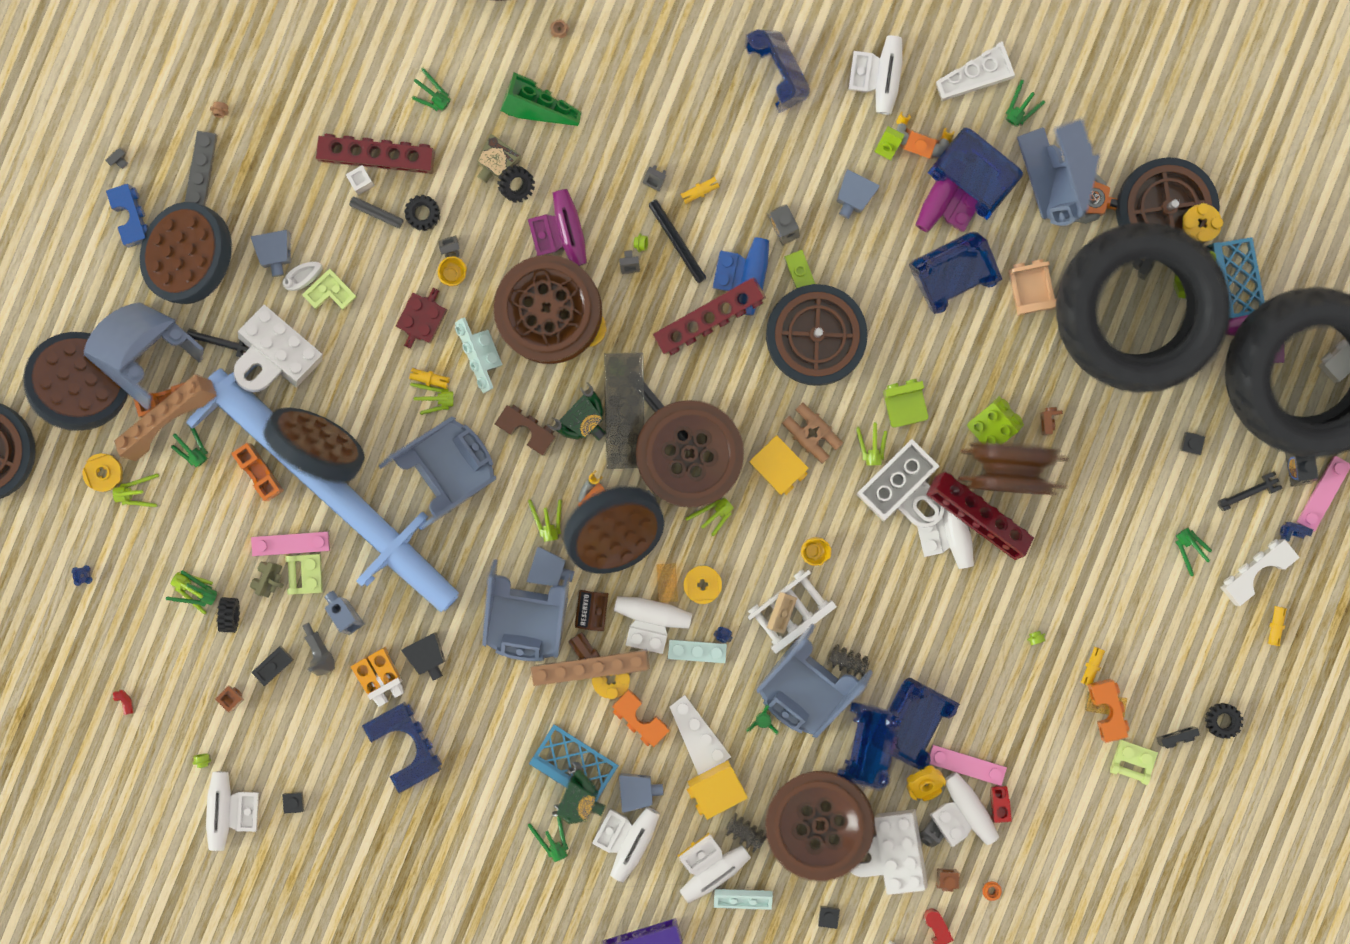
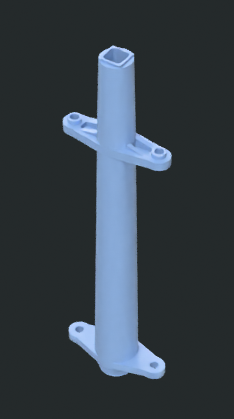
M257 365L253 366L244 375V378H246ZM220 368L208 377L212 381L217 396L204 407L198 408L186 423L191 428H195L219 406L381 553L356 580L361 587L363 585L369 586L375 579L373 575L388 565L439 612L446 611L456 601L459 592L409 544L417 529L422 530L421 526L427 522L428 516L424 512H421L399 534L346 482L324 481L293 468L279 458L264 439V428L273 412L253 392L246 391L237 384L234 372L228 375Z

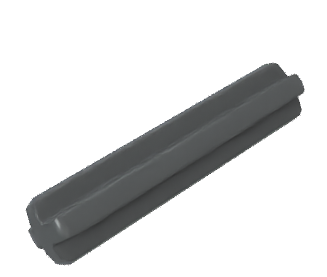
M352 197L349 205L396 228H401L404 221L402 218L357 197Z

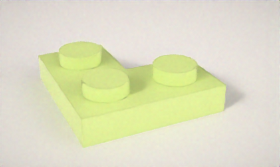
M331 269L327 270L302 294L315 309L331 297L344 310L357 298Z

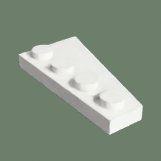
M1003 42L998 43L994 48L982 53L981 56L970 60L963 67L952 71L936 81V87L941 100L945 101L1013 79L1015 74Z
M685 695L669 706L698 775L725 762L731 757Z

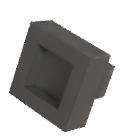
M121 147L116 149L105 160L110 166L116 162L121 169L128 164L122 157L125 151Z
M654 165L648 168L642 183L659 192L667 175H665L666 170H663L661 173L656 170L657 166Z
M456 235L438 241L440 252L442 255L445 254V258L449 257V253L452 251L456 253L457 257L460 256V246Z
M632 250L624 251L625 258L619 259L621 274L640 272L638 256L633 257Z
M1140 260L1132 263V267L1139 270L1138 277L1145 281L1154 266V260Z

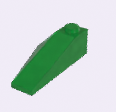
M515 72L513 73L500 111L519 119L572 126L579 125L582 112L564 100H556L547 89L544 92L536 87L537 83L532 79Z

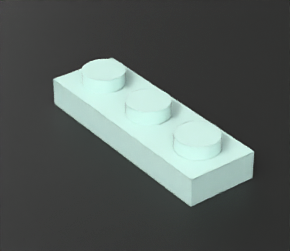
M669 639L668 659L725 663L727 644Z
M715 889L714 908L772 910L773 891Z

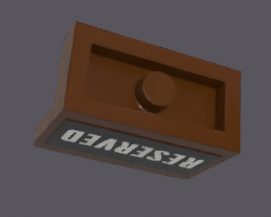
M579 590L575 628L604 631L609 593Z

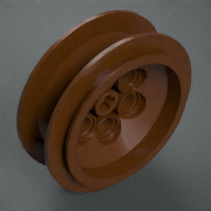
M540 255L523 260L503 277L495 294L494 319L501 337L519 355L537 363L558 364L579 356L594 341L602 321V301L596 285L579 265L560 256ZM543 285L549 287L546 294L539 293V289ZM560 292L567 293V297L563 301L557 299ZM527 298L534 299L531 307H526L524 304ZM545 305L550 306L551 311L549 313L545 311ZM565 310L570 311V317L567 320H562L560 317L561 313ZM530 317L537 318V323L534 326L528 325ZM549 323H554L555 330L551 333L547 332L546 326Z
M678 401L662 407L646 421L640 431L636 444V462L643 481L654 494L676 506L700 507L717 501L736 483L743 466V442L735 423L719 408L701 401ZM680 430L687 432V438L684 441H680L677 438V433ZM699 433H703L706 436V441L703 444H699L696 441V436ZM667 445L675 447V453L671 456L665 453ZM686 449L693 450L692 453L694 455L692 458H685L686 453H684V451ZM706 451H710L713 455L712 460L709 462L703 460V454ZM680 463L682 466L681 472L673 473L671 470L672 465ZM694 466H698L701 471L697 477H693L690 473L691 468Z
M971 443L970 446L973 449L960 450L961 454L973 455V458L983 464L985 473L975 477H958L959 481L971 482V485H967L966 488L1040 495H1057L1058 493L1054 492V489H1067V485L1051 483L1041 477L1044 469L1055 465L1056 462L1069 461L1068 457L1057 456V453H1061V450L992 443Z
M830 771L807 772L787 782L773 797L766 816V836L775 858L792 874L811 881L834 880L854 870L868 853L875 831L873 810L865 793L849 778ZM823 801L831 803L830 811L822 809L821 804ZM805 805L812 808V815L807 816L803 813ZM837 815L845 818L844 825L836 824L835 817ZM817 820H819L820 822H821L822 820L825 821V824H824L825 829H824V830H823V828H821V829H818V828H817V826H818ZM799 824H804L807 827L806 834L798 832L797 827ZM831 834L839 836L840 842L838 844L831 843ZM814 838L819 839L821 842V847L818 849L811 846V840Z

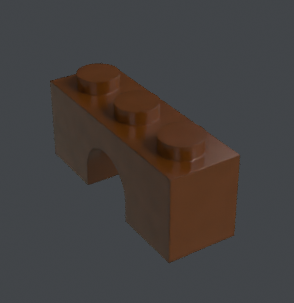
M506 405L495 425L510 435H513L515 430L521 426L528 427L531 431V439L527 446L544 456L556 438L553 435L555 431L546 425L544 428L537 425L538 420L530 415L526 418L521 414L523 410L517 406L512 405L510 407Z

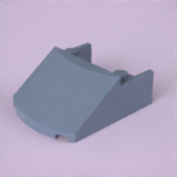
M1082 119L1054 129L1060 148L1055 145H1049L1044 128H1039L1017 137L1041 217L1043 219L1049 218L1050 222L1054 225L1065 226L1080 220L1086 214L1089 207L1100 154L1093 155L1092 145L1089 142Z
M139 302L119 308L105 317L90 334L85 345L84 355L148 410L151 408L152 397L138 385L144 377V371L135 360L161 337L170 345L181 346L198 362L202 361L204 348L175 323V319Z
M450 417L391 454L378 466L382 469L393 461L404 470L415 466L435 494L436 498L429 505L433 517L421 526L422 529H425L496 480V475L494 476L492 468L493 462L486 447L467 425L463 426L455 421L456 418Z
M494 559L488 575L482 645L485 647L488 645L496 650L495 653L516 660L544 661V658L554 656V658H557L560 651L568 603L570 572H566L563 586H552L548 594L511 589L510 580L507 577L497 575L498 560Z
M811 624L795 643H792L760 683L756 691L757 693L760 692L764 699V705H769L768 710L778 720L801 734L806 732L812 734V737L817 738L866 688L873 672L869 670L860 680L848 674L843 675L840 679L835 677L809 656L813 651V645L808 639L815 628V625Z

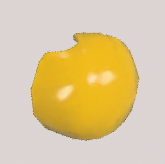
M456 256L447 257L438 266V278L449 287L458 286L466 277L467 267L462 259Z
M812 537L803 543L801 556L811 566L823 565L825 561L831 558L832 549L824 539Z

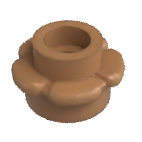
M563 20L554 21L550 25L552 36L564 38L569 31L568 24H565Z
M213 102V106L210 107L213 115L218 118H224L229 113L228 105L223 102Z

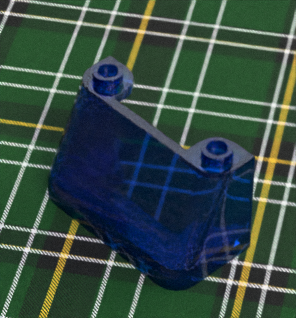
M758 29L747 34L744 46L748 54L757 53L761 59L770 54L784 80L776 88L779 100L775 103L778 112L781 113L807 99L810 94V87L781 32Z
M963 128L928 171L936 181H945L949 178L978 201L975 205L976 212L986 220L990 218L1023 176L1022 170L970 128Z
M978 232L967 233L915 259L909 264V268L930 310L934 314L942 313L947 309L946 307L949 305L947 300L979 284L993 287L1003 280L987 239Z
M907 678L902 683L875 734L874 745L890 756L918 770H923L931 761L930 754L925 750L943 717L949 719L954 716L960 704L913 678Z
M852 702L850 712L856 714V718H853V721L857 722L851 758L850 760L845 759L847 766L844 769H838L837 776L851 783L882 790L890 781L889 773L901 718L897 712L868 703Z

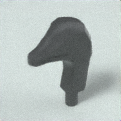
M309 622L302 625L307 635L304 638L313 654L308 672H312L316 676L332 672L335 669L334 658L327 650L318 632H313Z

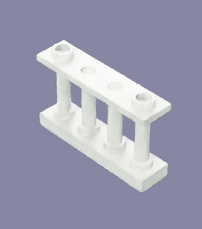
M803 569L794 575L795 579L779 591L797 598L795 607L803 616V622L799 625L794 624L789 619L787 625L788 633L782 637L775 631L768 629V621L761 613L769 605L774 609L779 592L761 606L756 604L748 611L750 613L747 616L749 620L755 617L772 639L773 645L770 647L775 654L804 633L811 624L817 623L837 607L832 600L829 602L824 600L807 579V576L811 574L809 570L805 572ZM801 582L818 604V610L814 613L809 612L791 588Z

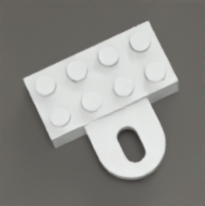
M265 305L238 330V339L248 346L249 349L236 362L234 377L237 384L246 391H262L280 374L297 388L322 362L323 354ZM253 366H260L262 371L254 380L247 381L244 378V375Z
M913 439L857 493V496L883 522L898 509L914 525L928 528L941 520L945 509L926 495L930 488L926 480L939 468V465ZM920 500L926 501L934 509V516L931 518L924 516L918 510L917 502Z
M911 809L877 814L874 817L877 835H874L868 851L872 859L868 862H861L851 873L859 877L884 875L887 895L925 891L928 887L916 810Z

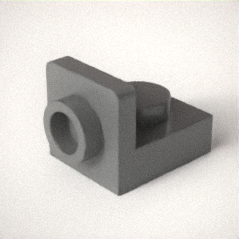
M932 818L924 830L919 832L921 841L930 847L940 844L944 838Z

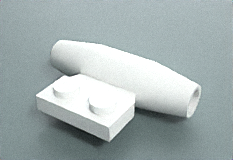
M887 36L880 58L873 53L854 51L848 90L869 92L876 89V113L892 114L899 91L903 62L902 38L899 36Z
M944 509L943 517L934 526L928 528L917 526L924 557L944 553L950 548L958 569L974 566L973 542L969 526L948 510Z
M617 596L614 608L615 612L635 620L630 625L626 646L643 650L647 649V651L663 654L667 639L666 627L689 629L692 613L673 605L639 597Z
M215 771L212 773L207 795L206 831L208 848L211 851L225 850L229 827L236 831H257L259 792H238L231 795L228 772Z
M957 772L945 778L946 786L953 802L944 803L930 813V816L951 847L957 845L968 836L971 829L986 845L995 842L999 838L997 830L989 813L974 790Z
M646 807L633 825L624 815L613 809L609 810L592 844L608 853H617L610 874L617 881L624 882L639 863L653 837L660 813L656 810Z
M708 835L679 856L690 874L694 875L681 888L682 896L690 903L710 893L735 875L751 859V856L743 845L722 855L721 848L713 837Z

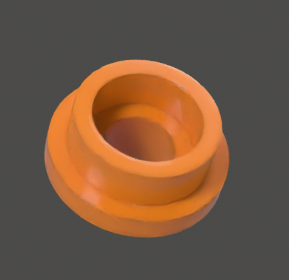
M989 881L984 884L982 893L987 900L995 901L1000 898L1002 889L997 882ZM992 887L995 888V892L989 894L988 890Z

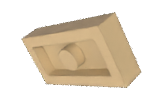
M779 592L767 625L768 629L782 634L785 633L797 600L796 597Z

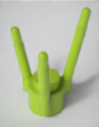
M410 383V386L440 392L438 396L413 398L415 401H438V405H442L420 411L421 415L440 410H449V406L454 405L453 391Z
M873 423V450H868L867 454L860 428L856 427L863 461L866 460V465H882L887 431L883 433L879 453V450H877V423Z
M159 474L120 484V487H114V501L122 502V505L157 507L155 503L129 500L132 499V495L142 494L143 490L132 491L128 487L157 478Z
M724 497L722 500L718 499L686 517V521L715 507L716 513L701 526L704 529L718 516H724L711 534L715 536L727 518L732 515L731 511L734 507Z
M528 500L539 529L540 537H543L544 542L558 540V534H561L562 500H558L556 528L555 524L550 525L547 508H544L546 525L542 528L531 500Z
M180 572L175 574L170 585L175 587V591L182 594L186 599H192L185 592L186 590L199 598H203L202 594L186 586L187 583L191 584V581ZM193 576L202 583L213 584L212 581ZM192 604L204 615L207 613L200 605Z

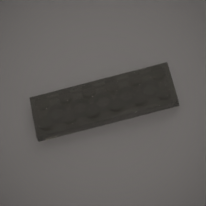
M604 353L606 469L638 468L636 444L640 431L644 426L643 353Z

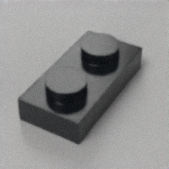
M279 646L251 673L263 686H266L294 659L282 646Z
M1191 726L1156 738L1158 744L1167 749L1177 746V742L1184 741V743L1194 741L1195 737L1200 736L1197 727Z

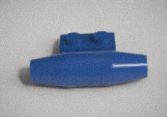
M754 237L746 259L740 254L720 250L712 288L729 291L754 277L763 291L768 268L769 240ZM745 293L739 297V301L743 305L748 302V296ZM751 306L746 309L747 313L745 315L754 316L756 308L753 309Z

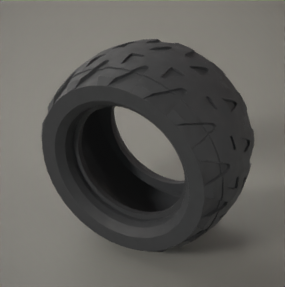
M1126 224L1109 229L1093 238L1071 260L1060 281L1056 299V319L1065 348L1086 373L1101 383L1122 391L1135 393L1156 392L1172 388L1192 378L1215 356L1224 340L1229 325L1230 293L1224 272L1213 254L1200 241L1188 233L1162 224ZM1156 260L1170 268L1182 283L1186 295V314L1183 324L1171 341L1155 351L1144 354L1120 352L1107 341L1100 329L1097 317L1099 295L1107 280L1118 269L1135 261Z
M1308 287L1279 294L1252 311L1241 323L1230 343L1226 357L1225 381L1228 396L1236 415L1254 436L1269 446L1287 454L1300 457H1327L1350 451V387L1345 396L1334 407L1321 414L1307 417L1293 416L1286 413L1278 403L1272 388V369L1275 359L1287 341L1298 333L1314 327H1333L1343 335L1350 346V294L1343 291L1322 287Z

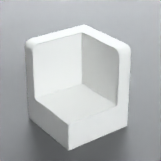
M363 165L346 174L358 195L375 186Z

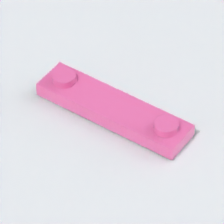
M1337 456L1332 457L1297 520L1298 524L1313 532L1316 531L1350 470V463Z
M329 532L251 537L252 556L330 551Z
M933 744L927 761L928 764L1002 786L1007 769L1005 766Z

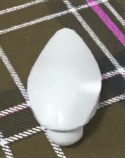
M319 262L300 264L285 276L282 284L285 289L290 291L303 289L318 277L323 266Z

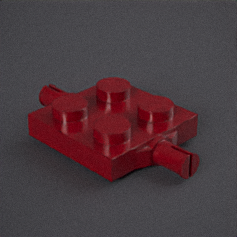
M432 288L428 298L421 297L412 292L396 324L397 328L409 335L404 344L405 347L411 349L415 339L431 344L447 312L446 308L439 306L435 302L440 292L439 290Z

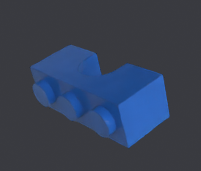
M124 184L106 190L111 209L116 212L128 210L130 215L128 222L118 227L123 245L130 248L142 244L143 239L146 238L145 233L149 226L143 220L145 213L142 206L138 204L139 194L137 189L129 184Z

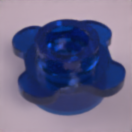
M85 565L83 568L74 567L72 569L73 583L76 586H80L82 583L90 584L93 581V578L90 576V566Z
M718 627L713 634L716 640L722 643L731 642L733 639L732 631L724 627Z

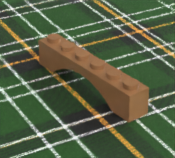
M196 374L114 440L119 456L137 461L149 451L150 444L155 435L167 423L184 413L204 407L217 396L212 381Z
M644 649L601 657L533 665L531 667L533 686L645 671L650 669L648 651Z

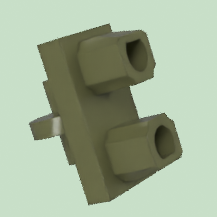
M260 562L258 571L262 572L263 575L261 579L254 578L250 584V587L255 590L254 594L269 598L270 593H274L277 587L283 588L284 584L279 582L282 576L279 574L282 568L281 565L272 562Z

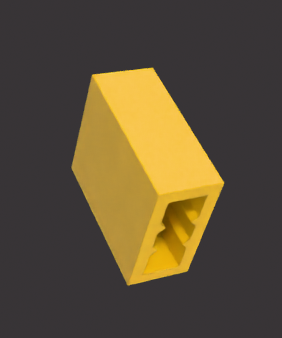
M777 435L749 461L750 465L779 495L783 493L787 495L794 488L792 484L797 479L800 482L808 475L806 471L809 468Z
M729 760L687 781L689 785L687 791L691 799H696L698 804L695 806L700 816L704 814L707 820L748 799Z

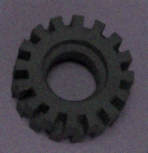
M513 165V168L507 167L508 171L503 170L502 173L504 175H499L498 177L501 181H497L501 194L514 203H517V201L519 203L523 202L522 199H529L527 195L531 196L533 193L530 190L535 189L532 185L535 184V180L532 179L534 177L530 172L516 165ZM516 177L521 178V187L516 191L511 190V181Z
M416 195L415 198L409 200V203H406V209H404L405 218L414 229L427 231V229L431 230L434 225L438 224L437 221L440 220L439 215L441 214L440 209L431 197ZM420 206L429 208L430 214L425 220L416 218L415 211Z
M222 597L217 608L218 631L236 633L240 619L238 598Z
M1226 703L1215 704L1214 707L1209 708L1210 712H1206V715H1208L1205 718V722H1207L1206 728L1214 736L1222 739H1231V737L1237 736V732L1240 733V727H1243L1241 721L1244 720L1240 716L1241 712L1235 706ZM1224 713L1228 714L1231 718L1230 725L1227 728H1220L1217 723L1218 717Z

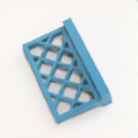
M1252 237L1221 243L1217 242L1205 246L1209 251L1215 252L1216 261L1224 272L1228 288L1232 283L1240 288L1236 295L1231 293L1229 288L1231 303L1230 319L1249 315L1254 311L1249 306L1253 298L1258 301L1259 306L1265 302ZM1242 243H1247L1249 251L1246 255L1238 250ZM1223 246L1233 250L1229 257L1223 254ZM1235 253L1243 258L1239 266L1231 260ZM1246 261L1252 266L1250 273L1242 269ZM1228 264L1236 269L1232 277L1226 272ZM1239 272L1247 277L1243 284L1235 280ZM1249 280L1255 283L1256 288L1253 292L1245 287ZM1242 291L1250 295L1246 303L1238 298ZM1235 302L1243 306L1240 313L1234 314L1233 305Z
M553 725L529 764L566 788L571 776L565 773L567 769L561 771L557 768L556 760L567 758L569 768H571L569 757L580 755L582 768L586 775L585 767L597 766L599 776L589 778L590 780L598 778L600 780L601 787L598 790L597 802L619 765L558 726ZM554 730L562 734L563 742L552 744L551 735ZM549 740L550 745L545 746L547 741ZM571 742L578 744L579 753L569 755L566 744ZM564 744L566 756L555 758L553 747ZM551 747L553 759L544 760L539 756L542 749ZM589 752L594 754L596 763L585 765L583 754ZM608 763L613 768L609 774L601 776L599 764Z

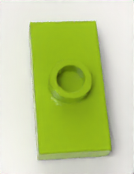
M887 126L874 152L892 160L904 134Z
M803 250L784 256L796 289L815 284Z

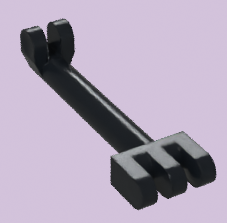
M191 328L187 331V334L194 340L236 350V357H241L243 351L249 349L245 347L241 340L239 343L202 334Z
M1272 471L1261 476L1264 482L1229 498L1219 500V508L1222 511L1231 509L1230 505L1267 489L1269 494L1283 489L1281 485L1273 487V484L1279 482L1278 478L1270 480V477L1275 476L1276 472Z

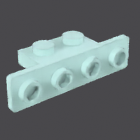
M461 318L455 322V330L457 335L460 336L463 350L469 358L470 368L474 371L477 378V385L482 390V393H486L493 389L487 371L500 367L503 364L489 330L472 335L466 318Z

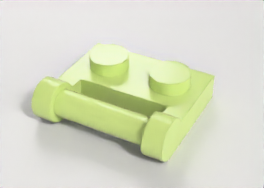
M321 554L286 556L289 578L287 595L322 593ZM295 561H301L302 588H297Z
M1120 739L1110 773H1119L1148 785L1158 752ZM1121 760L1145 768L1143 774L1120 766Z

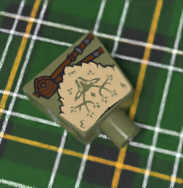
M490 134L477 160L478 164L483 167L477 177L487 183L492 175L497 178L499 175L503 176L504 173L502 171H508L507 167L509 166L513 168V165H516L522 157L515 150Z

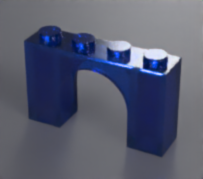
M406 702L362 725L370 742L392 731H402L413 738L417 750L414 761L390 776L398 793L403 792L442 769V762L439 756L434 755L431 750L433 748L429 738L425 739L421 723L415 721L413 714H415L414 710Z

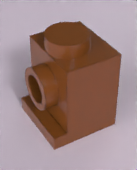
M230 685L215 698L228 713L234 711L244 701L241 697L242 693L236 687L232 688Z
M937 868L936 888H941L942 891L947 892L959 889L960 873L956 869Z

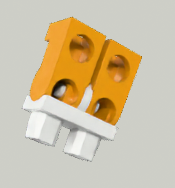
M386 647L351 666L360 684L368 694L369 699H373L379 707L389 701L384 693L385 691L390 689L394 698L404 693L401 684L403 680L391 661Z

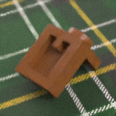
M1057 407L1045 408V412L1040 413L1042 435L1053 434L1056 426L1052 416L1063 414L1062 410L1057 411Z

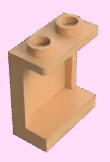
M1043 259L1032 261V265L1025 266V263L1013 265L1014 268L1009 270L1017 315L1056 308V299L1054 298L1048 268L1050 265L1049 261L1044 262Z

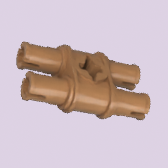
M802 402L795 410L807 422V425L801 427L790 416L782 424L793 435V440H796L806 450V453L810 452L823 464L830 456L818 444V441L824 439L835 450L844 442L832 431V426H829L819 416V413L815 414ZM818 427L816 431L817 437L815 438L814 436H812L807 439L809 434L808 429L810 428L811 430H813L814 428Z

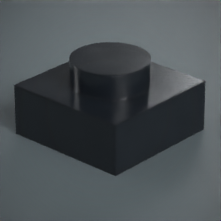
M1185 432L1180 451L1201 455L1205 436Z
M303 792L282 794L284 814L304 812Z
M820 906L818 926L837 929L840 909Z

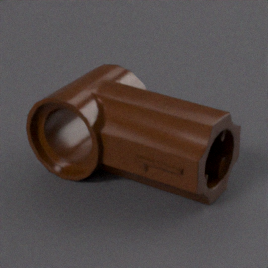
M582 632L568 641L578 655L579 660L601 657Z

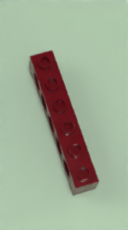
M334 134L318 136L316 159L319 162L352 166L363 165V167L433 174L435 151L428 144L411 146L412 143L409 142L392 144L393 141L390 140L373 142L374 139L371 138L355 140V137L352 136L336 138ZM342 145V151L334 153L335 146ZM361 147V153L353 155L354 148ZM374 149H380L381 152L378 157L371 156ZM393 151H399L400 155L397 159L390 158ZM412 153L419 154L416 161L409 160Z
M752 277L655 332L653 336L663 354L669 353L671 356L679 352V347L686 344L689 346L697 341L696 337L700 335L705 337L714 332L712 328L718 325L721 328L730 323V318L743 316L747 313L746 309L751 306L755 309L764 304L762 300L766 299V296L756 278ZM743 293L748 296V302L744 305L739 301V297ZM725 303H729L732 307L731 312L728 314L723 311ZM709 312H712L715 316V320L712 323L706 320ZM692 322L698 324V330L695 333L690 330ZM676 331H679L682 335L679 342H676L673 338V334Z
M945 471L935 476L926 494L1012 559L1018 560L1026 556L1034 540V537L1027 530L1019 527L1011 518L1006 517L996 507L984 501L981 496L966 488V485L956 480L952 474Z

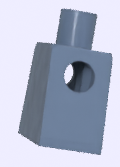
M847 169L837 198V202L843 205L839 215L849 219L853 210L861 213L880 185Z
M282 230L251 236L260 265L264 268L271 267L272 277L283 276L282 265L291 263L290 232Z
M537 547L527 582L555 586L559 585L561 579H565L567 571L570 572L569 582H572L575 571L564 568L566 564L565 559L542 547Z
M335 591L325 595L324 598L329 603L325 610L339 632L351 635L365 624L346 598L338 597Z
M619 774L622 813L652 806V796L664 795L663 784L651 785V776Z

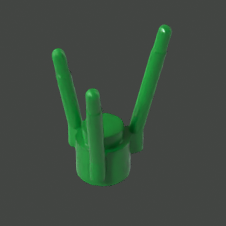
M422 68L421 71L438 91L435 93L422 82L414 79L416 84L433 96L431 99L433 103L412 96V99L433 108L435 111L439 109L444 111L451 101L448 97L449 94L441 88L425 68Z
M1023 79L1020 80L1011 104L1005 113L1007 115L1005 119L1015 127H1018L1019 124L1023 125L1031 115L1045 104L1044 100L1041 101L1024 116L1025 112L1023 110L1035 95L1032 92L1020 108L1015 107L1013 109L1024 83Z
M190 427L200 450L197 448L191 450L174 433L173 437L189 454L187 456L174 445H171V448L186 459L191 466L194 465L197 468L208 459L206 456L208 452L204 448L195 428Z
M1187 527L1176 535L1178 540L1175 543L1181 551L1190 576L1193 577L1194 573L1183 545L1186 547L1193 545L1207 563L1210 562V559L1195 541L1208 552H1212V549L1193 530Z
M182 570V575L201 586V588L189 583L186 586L202 594L203 598L198 596L197 598L200 600L177 597L165 598L168 601L197 604L205 607L206 604L212 605L214 603L217 591Z
M766 705L763 711L757 714L756 721L752 722L746 729L747 732H750L758 725L760 728L769 727L775 734L779 733L771 724V717L767 713L769 705Z
M557 816L562 844L560 842L554 843L549 831H546L545 834L551 844L548 847L533 826L528 824L529 829L546 850L549 858L552 857L554 862L568 856L566 850L569 849L559 816Z

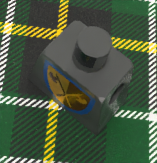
M787 204L766 213L782 245L800 237L799 227Z

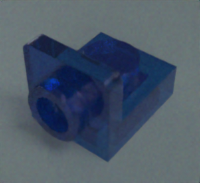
M1285 522V525H1282L1280 529V539L1289 542L1291 535L1304 539V536L1311 537L1314 529L1292 522Z

